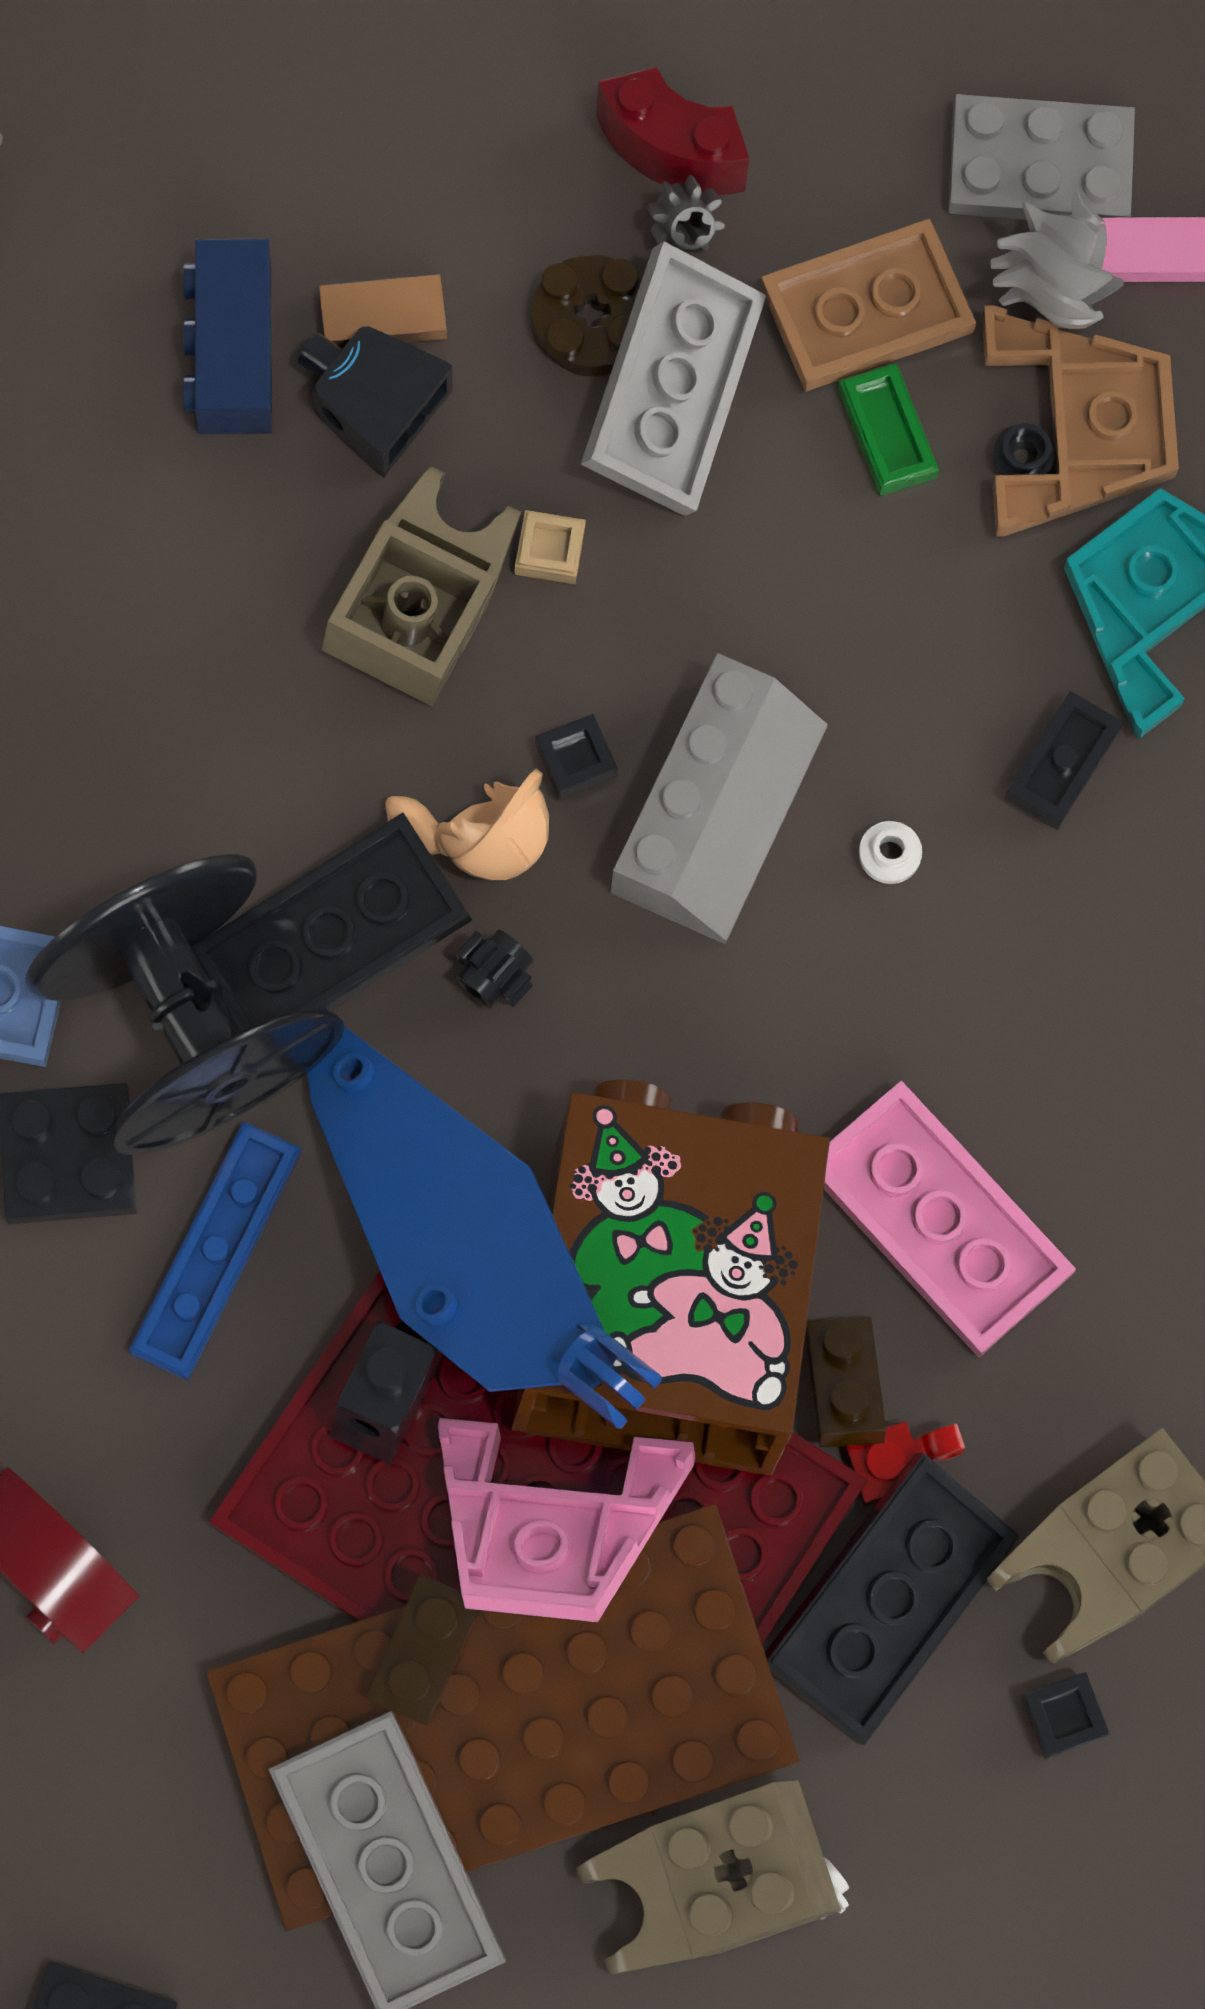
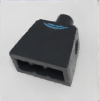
M370 326L359 328L343 349L320 333H315L307 341L298 358V364L319 377L312 390L314 412L383 478L452 392V365Z
M378 1320L338 1399L331 1437L391 1466L445 1355L434 1346ZM355 1419L362 1420L372 1425L378 1431L366 1428L365 1426L358 1423Z

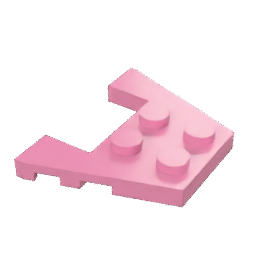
M440 1418L438 1431L452 1517L451 1522L461 1593L465 1608L598 1622L694 1466L695 1451L693 1442L634 1437L623 1492L621 1495H609L491 1483L501 1440L498 1424Z

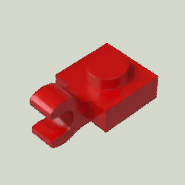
M907 1421L886 1427L885 1443L844 1446L851 1469L867 1479L860 1492L865 1507L881 1500L916 1452L925 1453L935 1463H940L962 1456V1450H965V1445L957 1424L945 1426L919 1438L912 1439Z

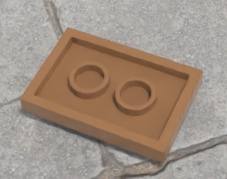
M930 218L761 277L760 289L766 295V303L805 392L974 333L976 326L974 316Z

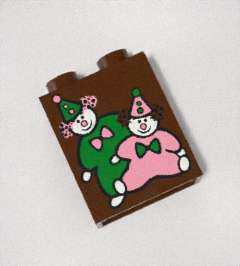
M628 1079L605 1081L596 1086L594 1096L572 1092L557 1139L547 1204L605 1332L661 1375L662 1381L653 1389L620 1362L615 1361L612 1369L646 1399L641 1407L635 1410L602 1383L593 1389L627 1418L628 1421L622 1429L616 1428L563 1385L518 1389L512 1431L631 1451L634 1437L693 1442L696 1463L771 1476L793 1432L830 1138L798 1132L799 1121L795 1115L783 1108L765 1103L744 1102L732 1104L722 1111L721 1118L670 1109L672 1100L666 1091L642 1081Z

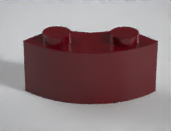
M657 67L598 81L596 116L600 126L617 153L638 172L657 183L662 184L666 181L671 185L685 183L688 176L692 175L700 185L701 193L709 188H713L717 195L745 191L750 158L732 105L708 107L685 100L667 86Z
M9 1467L0 1473V1574L34 1607L26 1615V1618L53 1645L63 1636L83 1654L140 1596L20 1476Z

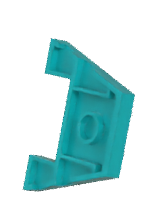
M1161 488L1068 557L1064 565L1065 573L1132 732L1138 739L1142 738L1181 708L1185 700L1183 695L1146 653L1205 609V514Z

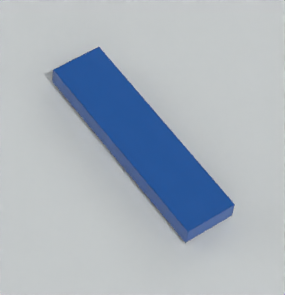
M243 1121L129 1349L131 1356L187 1382L190 1381L302 1155L301 1147Z

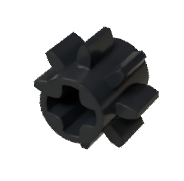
M497 930L487 940L479 932L475 931L456 952L460 957L458 962L464 966L456 975V980L474 999L489 1009L502 998L511 1007H514L533 986L529 981L532 977L526 972L527 968L534 962L533 958L522 945L502 930Z

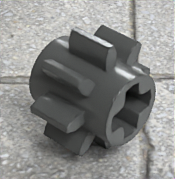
M692 175L688 176L685 183L671 185L666 181L663 182V191L659 195L657 202L647 203L646 207L652 218L658 221L650 229L657 243L668 242L671 239V245L683 252H686L687 249L693 250L702 248L705 251L709 250L708 242L713 237L715 230L725 228L723 220L714 211L722 203L715 190L709 188L701 193V187Z

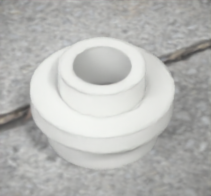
M885 821L872 826L862 837L859 846V860L864 871L874 880L886 884H896L909 879L917 871L922 859L920 839L910 827L900 822ZM886 842L896 843L902 849V855L896 859H888L882 855L879 847Z

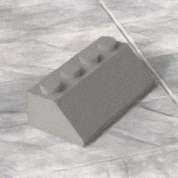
M717 653L613 870L611 894L726 944L828 724L776 678Z

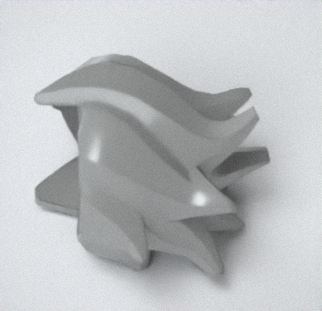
M1078 191L1074 193L1072 211L1069 216L1049 214L1023 201L1022 206L1030 232L997 239L998 248L1012 251L991 259V269H1008L993 279V285L996 287H1012L1004 296L998 299L1003 306L1016 302H1026L1056 327L1087 328L1104 318L1101 310L1094 311L1092 304L1103 300L1124 286L1121 278L1102 269L1107 245L1105 221L1085 207Z

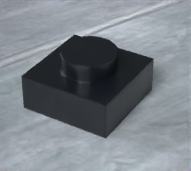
M594 714L535 736V746L559 799L617 777L618 767Z
M1087 1672L1025 1693L1021 1697L1045 1760L1110 1736Z

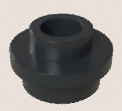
M1022 423L1013 425L1000 434L994 447L993 456L995 465L1002 475H1045L1053 467L1056 451L1051 437L1042 428L1034 424ZM1019 449L1028 450L1033 454L1035 460L1030 463L1020 462L1015 459L1013 452Z

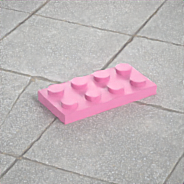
M902 1080L830 1141L824 1190L978 1358L1076 1271V1268Z

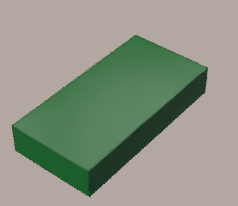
M897 363L840 380L838 385L839 394L879 496L937 479L939 473L938 466Z

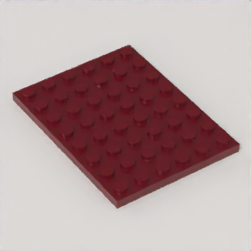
M380 1270L209 1521L211 1527L356 1622L406 1606L420 1574L454 1589L461 1588L442 1447L438 1431L440 1418L498 1424L501 1440L491 1483L621 1495L631 1451L512 1431L518 1389L489 1392L446 1356L391 1466L333 1439L331 1436L336 1404L378 1320L430 1344L399 1318ZM355 1419L358 1423L365 1426L366 1428L378 1431L372 1425L362 1420ZM792 1432L771 1476L694 1462V1466L659 1522L716 1504L763 1646L858 1497L867 1479ZM658 1809L647 1813L654 1817Z

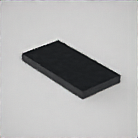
M403 812L193 945L191 949L208 980H215L222 984L223 993L219 999L239 1031L242 1032L263 1022L307 1010L331 1011L472 921V918Z
M916 1452L765 1652L771 1672L855 1743L865 1745L1020 1535L925 1453Z

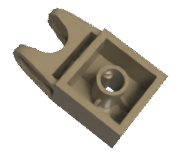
M430 467L422 475L387 521L384 520L328 620L322 651L432 707L488 607L521 515L520 510L508 505L504 512L495 517L491 524L482 530L462 532L451 528L441 519L437 511L436 498L443 485L442 480L446 473L435 467ZM404 611L414 613L416 616L405 615Z
M1162 1427L1062 1502L986 1580L995 1591H998L1009 1583L1020 1581L1030 1575L1041 1574L1057 1579L1066 1587L1073 1605L1071 1620L1066 1629L1060 1633L1057 1640L1043 1652L1051 1664L1057 1663L1129 1622L1131 1623L1205 1566V1481ZM1136 1512H1141L1145 1516L1151 1515L1157 1521L1159 1526L1156 1530L1160 1533L1159 1538L1151 1530L1143 1535L1136 1530L1134 1524L1140 1518Z
M798 1780L772 1782L653 1825L593 1857L576 1869L580 1885L607 1879L620 1880L630 1885L637 1892L643 1904L644 1920L639 1934L632 1942L623 1946L613 1956L604 1959L609 1975L721 1954L841 1912ZM741 1859H749L752 1864L753 1873L743 1878L740 1870Z

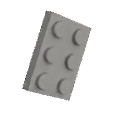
M956 94L953 105L948 214L1027 220L1022 206L1023 201H1026L1043 212L1069 216L1072 211L1074 193L1078 191L1085 207L1101 218L1131 217L1135 108Z

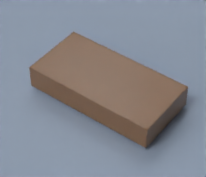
M440 274L319 286L324 337L342 349L362 326H370L405 343L447 339Z

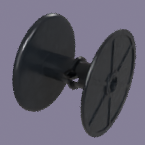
M227 854L192 861L164 871L124 890L83 915L57 935L37 955L26 973L25 983L29 991L41 999L51 1001H65L91 996L134 980L149 1008L152 1010L149 1014V1020L153 1022V1029H164V1035L181 1065L147 1088L121 1114L112 1131V1143L119 1153L126 1155L150 1153L181 1144L214 1130L267 1102L294 1084L317 1066L342 1038L345 1029L344 1022L337 1014L326 1010H307L284 1015L238 1033L219 1000L223 993L222 984L215 980H208L191 947L225 924L243 906L252 893L257 881V870L254 862L246 856Z

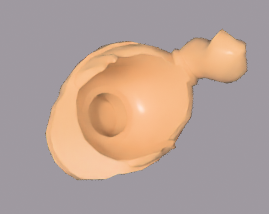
M537 769L530 773L520 787L508 786L496 781L493 784V789L489 784H484V790L492 798V801L472 805L448 823L442 822L439 824L427 807L416 799L391 796L385 801L388 822L404 812L431 855L442 854L450 857V861L457 868L471 876L484 880H507L527 871L543 853L549 836V812L544 795L539 789L543 773Z

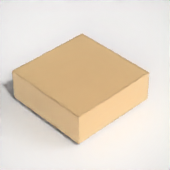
M525 510L515 563V575L576 585L586 520Z

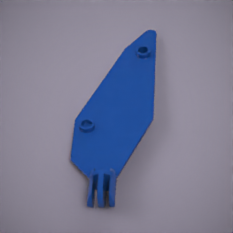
M345 1027L342 1038L334 1049L308 1072L310 1101L399 1318L489 1392L563 1385L616 1428L622 1429L628 1421L627 1418L593 1389L602 1383L629 1406L638 1410L646 1399L612 1369L615 1361L620 1362L653 1389L662 1381L661 1375L605 1332L532 1169Z

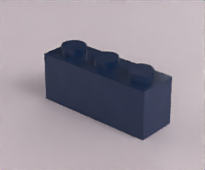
M269 238L195 239V262H184L185 299H195V318H184L185 356L195 355V375H184L185 412H196L199 434H271L272 280Z

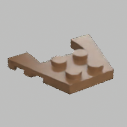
M994 305L984 306L982 328L985 366L1047 365L1049 367L1053 439L1056 451V474L995 476L992 486L996 536H1007L1175 479L1179 470L1170 355L1096 334L1093 339L1059 330V327H1056L1047 320L1037 318L1034 323L1006 315L1007 309Z

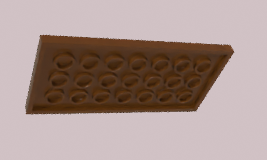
M716 1504L659 1522L598 1622L480 1610L430 1726H425L394 1712L466 1872L800 1762ZM406 1606L206 1671L286 1932L332 1917L334 1914L269 1769L391 1711L367 1700L366 1696Z

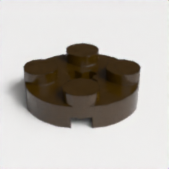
M581 255L564 260L562 263L552 264L546 268L542 275V281L534 293L531 312V325L535 341L546 356L548 352L554 359L562 362L563 369L576 375L597 377L611 374L642 282L634 264L626 259H613L603 255ZM587 304H596L599 308L605 309L609 315H604L600 318L599 326L588 327L586 318L576 317L575 313L583 310Z

